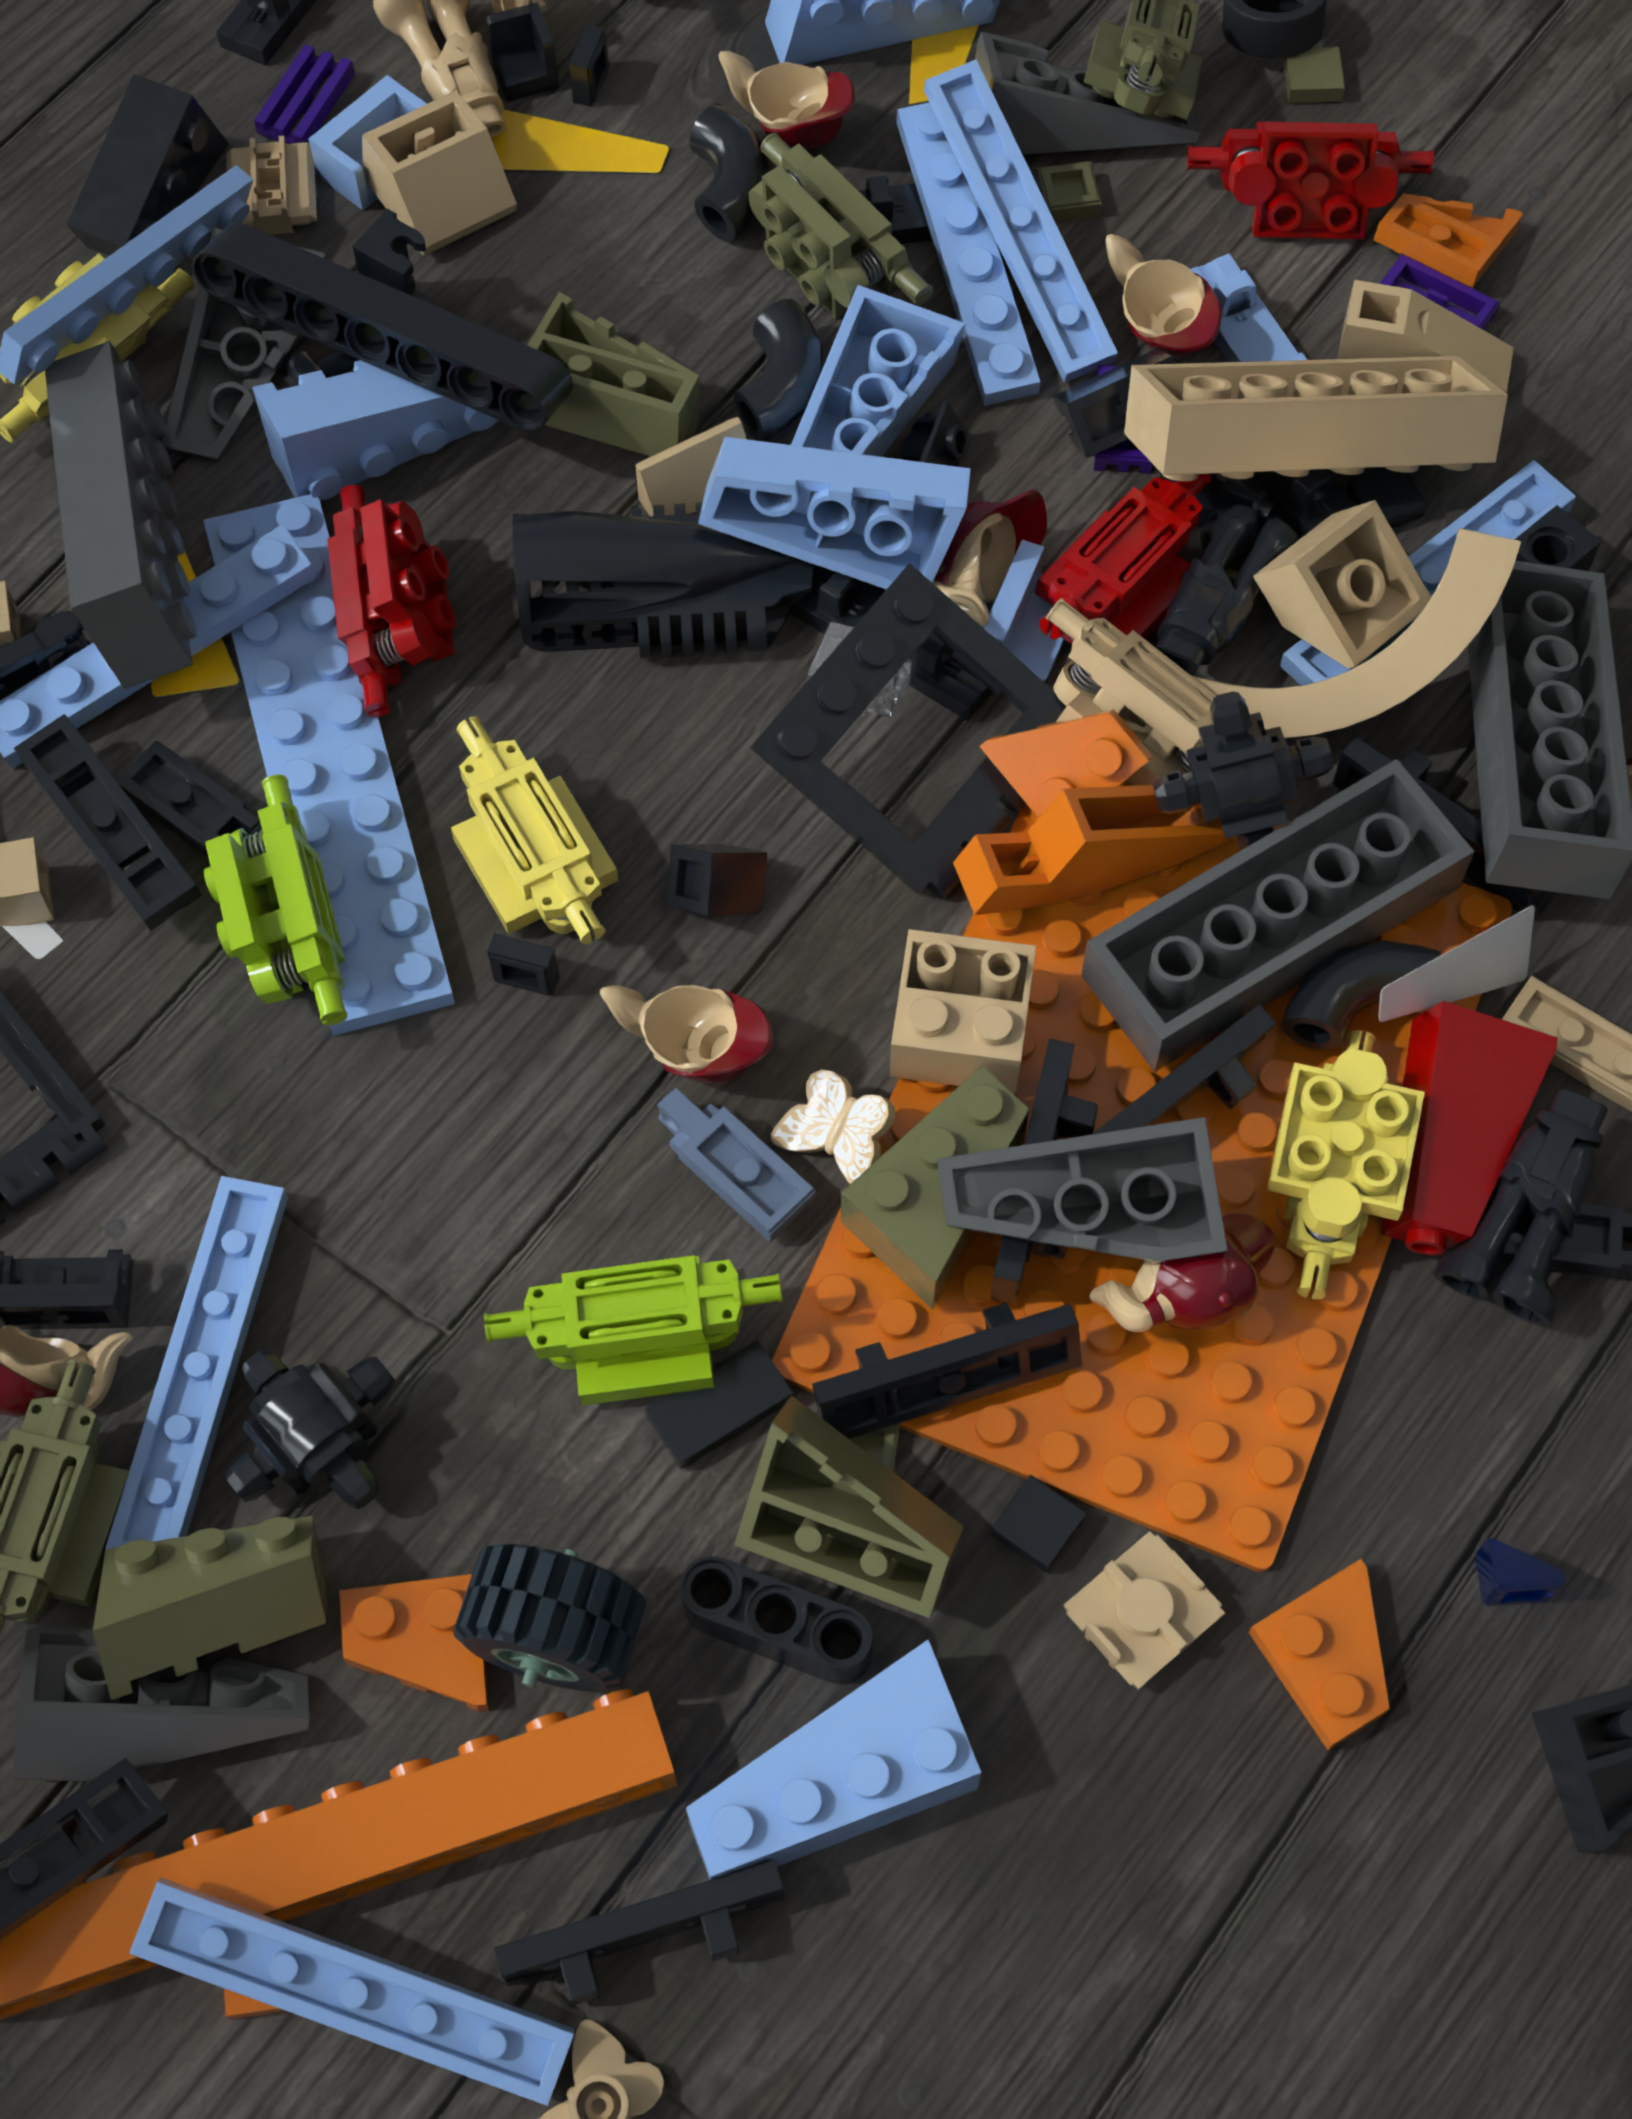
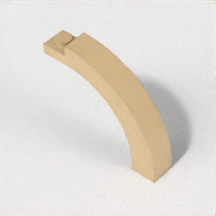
M1459 528L1447 568L1424 610L1391 645L1350 671L1327 680L1284 688H1254L1191 676L1216 696L1232 691L1239 692L1245 699L1250 714L1260 712L1265 730L1280 726L1284 738L1316 735L1345 728L1374 717L1403 702L1433 681L1462 653L1478 634L1496 606L1511 575L1521 541Z

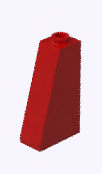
M1441 1001L1412 1020L1403 1087L1423 1091L1425 1094L1403 1211L1398 1221L1384 1218L1382 1235L1405 1241V1247L1408 1250L1424 1255L1443 1254L1446 1249L1473 1236L1497 1183L1499 1173L1505 1165L1556 1051L1558 1037L1446 1001Z

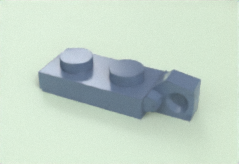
M677 1088L672 1090L657 1104L660 1113L658 1119L675 1135L669 1141V1146L678 1154V1158L770 1243L816 1200L814 1188L724 1106L719 1110L710 1103L701 1111Z

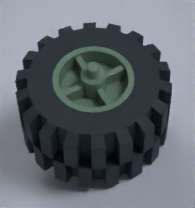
M523 1544L486 1546L482 1548L476 1561L453 1629V1635L470 1652L481 1659L523 1676L521 1684L526 1687L535 1688L537 1681L578 1691L598 1692L613 1690L622 1685L647 1602L644 1600L645 1597L623 1578L600 1566L578 1558L579 1553L573 1550L566 1549L565 1553Z

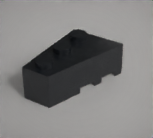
M133 74L67 222L68 228L87 248L110 256L194 196L229 143L193 95Z
M1632 1683L1531 1712L1578 1852L1604 1851L1619 1840L1621 1834L1632 1827Z

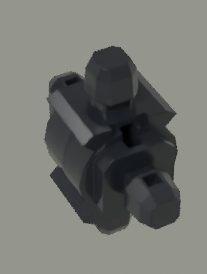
M1232 691L1213 698L1210 706L1212 724L1198 728L1201 746L1187 750L1191 772L1182 774L1181 770H1177L1160 776L1152 784L1159 812L1167 814L1190 811V805L1199 804L1205 825L1220 821L1225 839L1236 836L1239 847L1243 850L1272 833L1274 826L1288 823L1284 805L1299 801L1296 778L1303 777L1305 781L1325 775L1334 766L1327 739L1320 737L1295 740V746L1288 747L1280 726L1265 730L1260 712L1250 714L1245 699L1239 692Z
M265 1349L258 1351L243 1365L244 1377L257 1394L249 1405L250 1410L256 1417L246 1420L242 1428L259 1450L252 1456L247 1452L243 1454L229 1468L225 1477L244 1502L258 1499L275 1487L272 1481L280 1475L298 1495L306 1493L310 1485L319 1494L332 1488L348 1506L358 1510L364 1508L380 1493L379 1484L364 1461L373 1451L365 1440L375 1437L378 1429L362 1408L370 1401L375 1406L391 1391L395 1382L393 1376L376 1356L362 1360L346 1371L350 1377L340 1383L325 1363L316 1364L310 1373L303 1364L292 1367L289 1370L273 1352Z

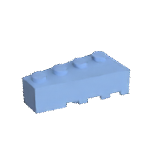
M362 360L354 362L353 372L326 378L322 370L299 375V385L281 390H276L272 382L252 387L272 458L295 498L311 494L313 498L318 496L319 500L330 499L347 485H355L368 478L382 476L393 467L420 455L434 453L445 444L475 431L486 430L499 421Z
M724 437L706 485L698 524L887 589L909 563L928 580L933 582L966 511L971 468Z

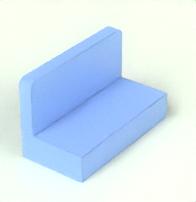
M1022 540L991 609L989 622L984 626V629L1042 681L1047 683L1065 639L1062 637L1051 639V631L1045 635L1040 629V619L1053 607V605L1035 594L1038 578L1042 575L1044 546Z

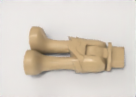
M373 0V8L381 24L392 33L404 39L417 58L422 69V82L433 101L457 90L486 126L490 137L501 134L506 128L501 115L504 105L501 97L498 95L497 80L488 59V47L483 43L482 35L479 32L472 34L465 14L471 0H425L430 15L447 40L442 52L428 25L422 0Z

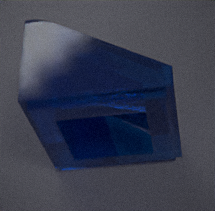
M1486 1538L1475 1554L1482 1604L1486 1603L1487 1606L1548 1602L1565 1583L1564 1571L1496 1539Z

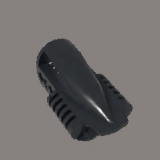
M703 502L695 503L696 514H686L685 503L674 504L675 515H665L664 505H653V516L648 517L643 516V506H632V516L580 511L513 514L514 573L522 639L530 648L543 652L639 647L641 659L651 658V646L661 645L662 657H673V644H682L683 656L694 655V643H704L705 655L716 654L715 642L726 641V653H737V641L747 640L748 652L767 651V648L772 645L780 633L790 607L812 591L815 564L698 524ZM530 580L542 581V597L531 598ZM555 581H566L567 594L555 595ZM578 581H590V591L579 592ZM602 582H614V586L603 588Z

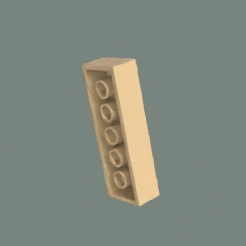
M1459 356L1132 365L1124 434L1164 477L1175 481H1192L1198 478V474L1219 473L1222 476L1233 479H1248L1254 476V472L1275 471L1284 476L1302 477L1308 475L1309 470L1330 469L1340 474L1357 475L1363 473L1366 467H1385L1395 472L1411 473L1417 471L1419 465H1439L1449 470L1464 471L1471 469L1473 463H1496L1508 394Z

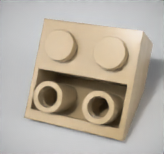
M457 90L362 134L363 170L366 183L386 209L388 208L397 213L399 221L422 234L426 244V251L421 252L423 256L517 211L516 200L488 129Z
M908 929L891 1041L890 1077L960 1086L983 1066L1007 1089L1017 1094L1036 946Z

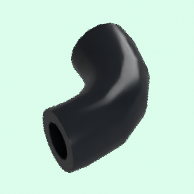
M715 103L707 107L700 114L690 135V148L692 152L708 162L714 170L713 180L706 190L695 199L694 207L697 216L709 232L718 239L732 242L747 228L755 216L749 204V191L762 180L763 175L769 172V165L765 154L761 152V142L757 133L736 113L719 103Z
M782 299L774 302L757 318L753 326V336L755 341L764 350L767 356V364L759 377L734 392L738 412L745 426L757 441L764 442L775 436L805 412L822 371V343L808 314L793 299Z
M1378 940L1340 949L1305 975L1286 1007L1281 1022L1282 1031L1289 1038L1306 1047L1319 1050L1339 1048L1343 1044L1348 1026L1354 1016L1366 1007L1380 1004V993L1385 986L1439 957L1441 951L1423 945Z

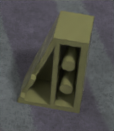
M558 292L527 345L561 361L568 369L573 380V389L570 396L544 425L647 456H654L693 437L698 427L699 375L645 342H641L638 346L633 345L615 334V325L601 316L593 321L573 309V299Z
M983 1066L975 1071L841 1192V1222L932 1310H934L941 1297L943 1287L958 1259L963 1256L973 1233L972 1230L947 1226L937 1159L1021 1146L1025 1140L1029 1108Z
M791 1395L772 1421L734 1546L930 1618L946 1584L964 1526Z
M313 1515L294 1519L274 1517L257 1525L226 1530L206 1528L196 1531L189 1536L153 1542L144 1539L134 1540L120 1547L106 1549L93 1634L111 1700L133 1693L130 1683L132 1680L173 1666L177 1677L198 1669L196 1657L235 1643L238 1644L242 1654L325 1624L328 1582Z

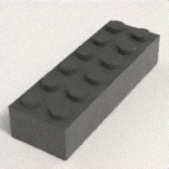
M108 341L53 361L45 370L70 607L123 688L126 689L192 666L189 639L196 637V628L183 597L190 595V586L177 557L184 554V545L180 533L172 521V516L178 514L179 509L173 490L166 479V476L173 474L171 460L161 442V438L168 435L167 427L156 403L153 402L147 405L142 397L143 386L133 363L130 360L122 362L113 345Z
M1515 561L1511 575L1496 606L1478 634L1468 644L1486 883L1611 899L1632 861V808L1604 573Z
M1395 759L1087 941L1081 976L1152 1070L1156 1072L1226 1030L1260 1004L1263 1007L1300 985L1305 975L1311 969L1340 949L1371 942L1460 888L1475 851L1398 759Z

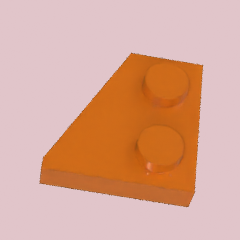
M1403 193L1379 222L1374 241L1394 250L1399 255L1402 253L1473 288L1518 231L1524 213L1506 208L1503 219L1471 215L1473 203L1453 200L1441 202L1426 196Z
M1114 709L1085 715L1082 718L1070 721L1050 723L1038 726L1035 729L1009 735L994 736L979 746L1038 818L1062 789L1119 786L1153 758L1152 754Z
M1362 1559L1354 1562L1251 1627L1249 1631L1250 1636L1328 1751L1384 1716L1390 1709L1368 1570Z
M472 1574L339 1590L343 1658L347 1665L375 1675L384 1674L400 1680L403 1685L425 1693L431 1691L465 1703L467 1708L478 1712L489 1711L486 1661L470 1652L453 1635V1629Z

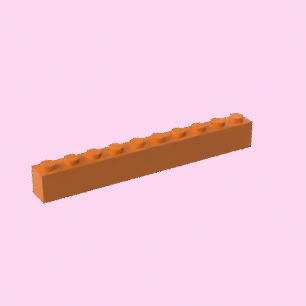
M632 1689L614 1691L596 1699L593 1702L594 1710L571 1718H567L565 1712L550 1713L527 1723L525 1726L527 1733L500 1741L498 1735H487L468 1741L458 1748L459 1756L433 1765L430 1758L408 1761L393 1768L390 1771L391 1779L365 1788L361 1781L348 1782L330 1788L321 1794L323 1802L298 1811H295L293 1805L273 1807L256 1814L252 1818L254 1826L226 1835L223 1828L210 1829L186 1838L183 1841L184 1849L160 1858H157L154 1852H145L119 1860L113 1865V1874L90 1882L85 1880L0 1940V2020L159 1966V1964L131 1955L129 1952L160 1877L286 1922L677 1787L675 1772L649 1691L634 1695Z

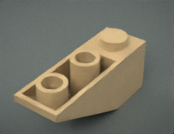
M1354 280L1337 359L1459 356L1507 393L1514 347L1412 289Z

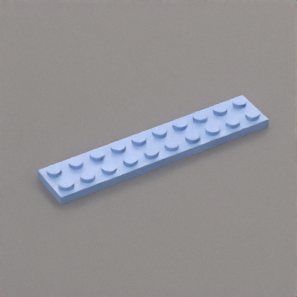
M309 494L203 520L215 566L279 525L284 524L318 575L317 578L237 627L231 633L267 777L280 774L288 778L293 805L298 809L307 841L320 857L346 961L339 963L345 988L340 991L348 1017L339 1024L329 1025L332 1035L335 1036L454 1005L455 1001L379 719L364 713L362 685L359 683L357 674L349 665L347 645L338 639L327 538L330 537L319 497L313 498Z

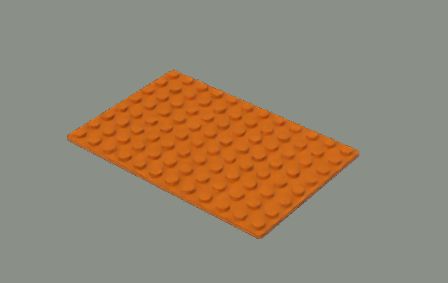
M1123 782V783H1122L1121 785H1119V786H1129V785L1126 784L1125 782ZM1027 804L1017 814L1009 833L1027 832L1037 821L1038 817ZM1285 824L1274 826L1273 831L1284 826ZM1236 836L1230 841L1172 867L1093 894L1015 911L980 915L972 914L963 936L1036 946L1017 1094L1013 1093L1029 1108L1025 1140L1049 1038L1075 1044L1067 1082V1095L1098 1104V1114L1094 1127V1132H1096L1221 1034H1217L1154 1072L1081 974L1087 941L1241 851ZM1462 882L1457 890L1371 942L1386 940L1423 945L1441 951V956L1508 919L1512 912V905L1508 899ZM1298 985L1263 1006L1276 1025L1265 1034V1038L1239 1060L1257 1083L1256 1088L1248 1097L1232 1109H1229L1206 1086L1157 1123L1163 1124L1205 1117L1222 1217L1237 1213L1249 1214L1263 1221L1273 1231L1276 1241L1274 1252L1265 1268L1257 1276V1298L1252 1307L1242 1316L1231 1323L1211 1330L1179 1329L1164 1322L1144 1332H1132L1123 1328L1108 1310L1093 1302L1089 1295L1094 1288L1110 1280L1132 1287L1136 1275L1145 1260L1067 1247L1064 1259L1030 1254L1029 1262L1025 1264L1016 1305L1007 1304L1016 1320L1070 1304L1079 1323L1082 1366L901 1422L899 1428L1024 1479H1028L1031 1474L1054 1491L1253 1571L1265 1572L1270 1569L1278 1552L1392 1240L1391 1237L1382 1235L1384 1218L1369 1214L1363 1235L1357 1238L1356 1249L1351 1262L1330 1264L1325 1297L1323 1299H1311L1315 1274L1313 1275L1311 1289L1307 1298L1297 1293L1304 1258L1286 1248L1291 1220L1284 1219L1289 1195L1267 1191L1291 1071L1294 1062L1322 1069L1325 1063L1334 1064L1337 1058L1347 1049L1348 1034L1351 1031L1360 1030L1362 1034L1359 1050H1361L1366 1032L1373 1034L1376 1037V1042L1372 1053L1378 1054L1383 1059L1387 1068V1077H1389L1388 1084L1403 1087L1412 1020L1429 1009L1380 1022V1004L1366 1007L1354 1016L1348 1026L1343 1044L1339 1048L1319 1050L1295 1042L1281 1028L1286 1007L1298 989ZM1481 994L1449 1003L1475 1011ZM898 1078L889 1098L895 1106V1119L890 1129L879 1139L881 1156L959 1086ZM1058 1136V1137H1057V1140L1067 1139V1138H1066V1137H1059V1136ZM840 1207L772 1358V1362L786 1383L814 1394L813 1383L859 1369V1363L855 1354V1350L880 1342L888 1360L986 1330L982 1311L1006 1303L990 1299L993 1276L1003 1236L973 1231L963 1256L958 1259L943 1287L941 1297L934 1310H932L841 1222Z

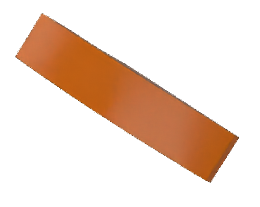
M1153 785L1066 788L1061 790L1027 832L976 834L953 864L974 915L1053 904L1119 886L1186 861L1230 841L1233 837L1225 839L1220 821L1205 825L1199 804L1190 805V811L1173 814L1159 812Z

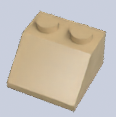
M1376 500L1331 514L1253 576L1285 629L1348 669L1356 667L1415 619L1424 610L1431 598Z

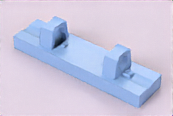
M1230 254L1216 258L1203 266L1190 269L1208 282L1220 302L1222 320L1219 333L1214 342L1228 362L1307 360L1302 352L1298 353L1262 302L1256 293V285L1246 270H1240Z

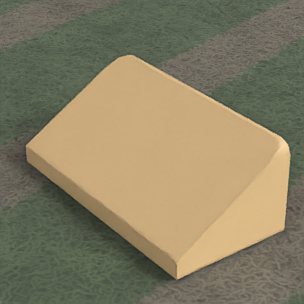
M738 417L731 418L635 465L639 501L650 516H653V505H664L665 515H675L674 504L685 503L686 514L696 512L695 503L703 502L706 485L724 437L747 439L742 422Z

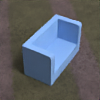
M386 75L308 138L317 177L361 210H365L378 197L366 183L363 170L362 134L427 103Z

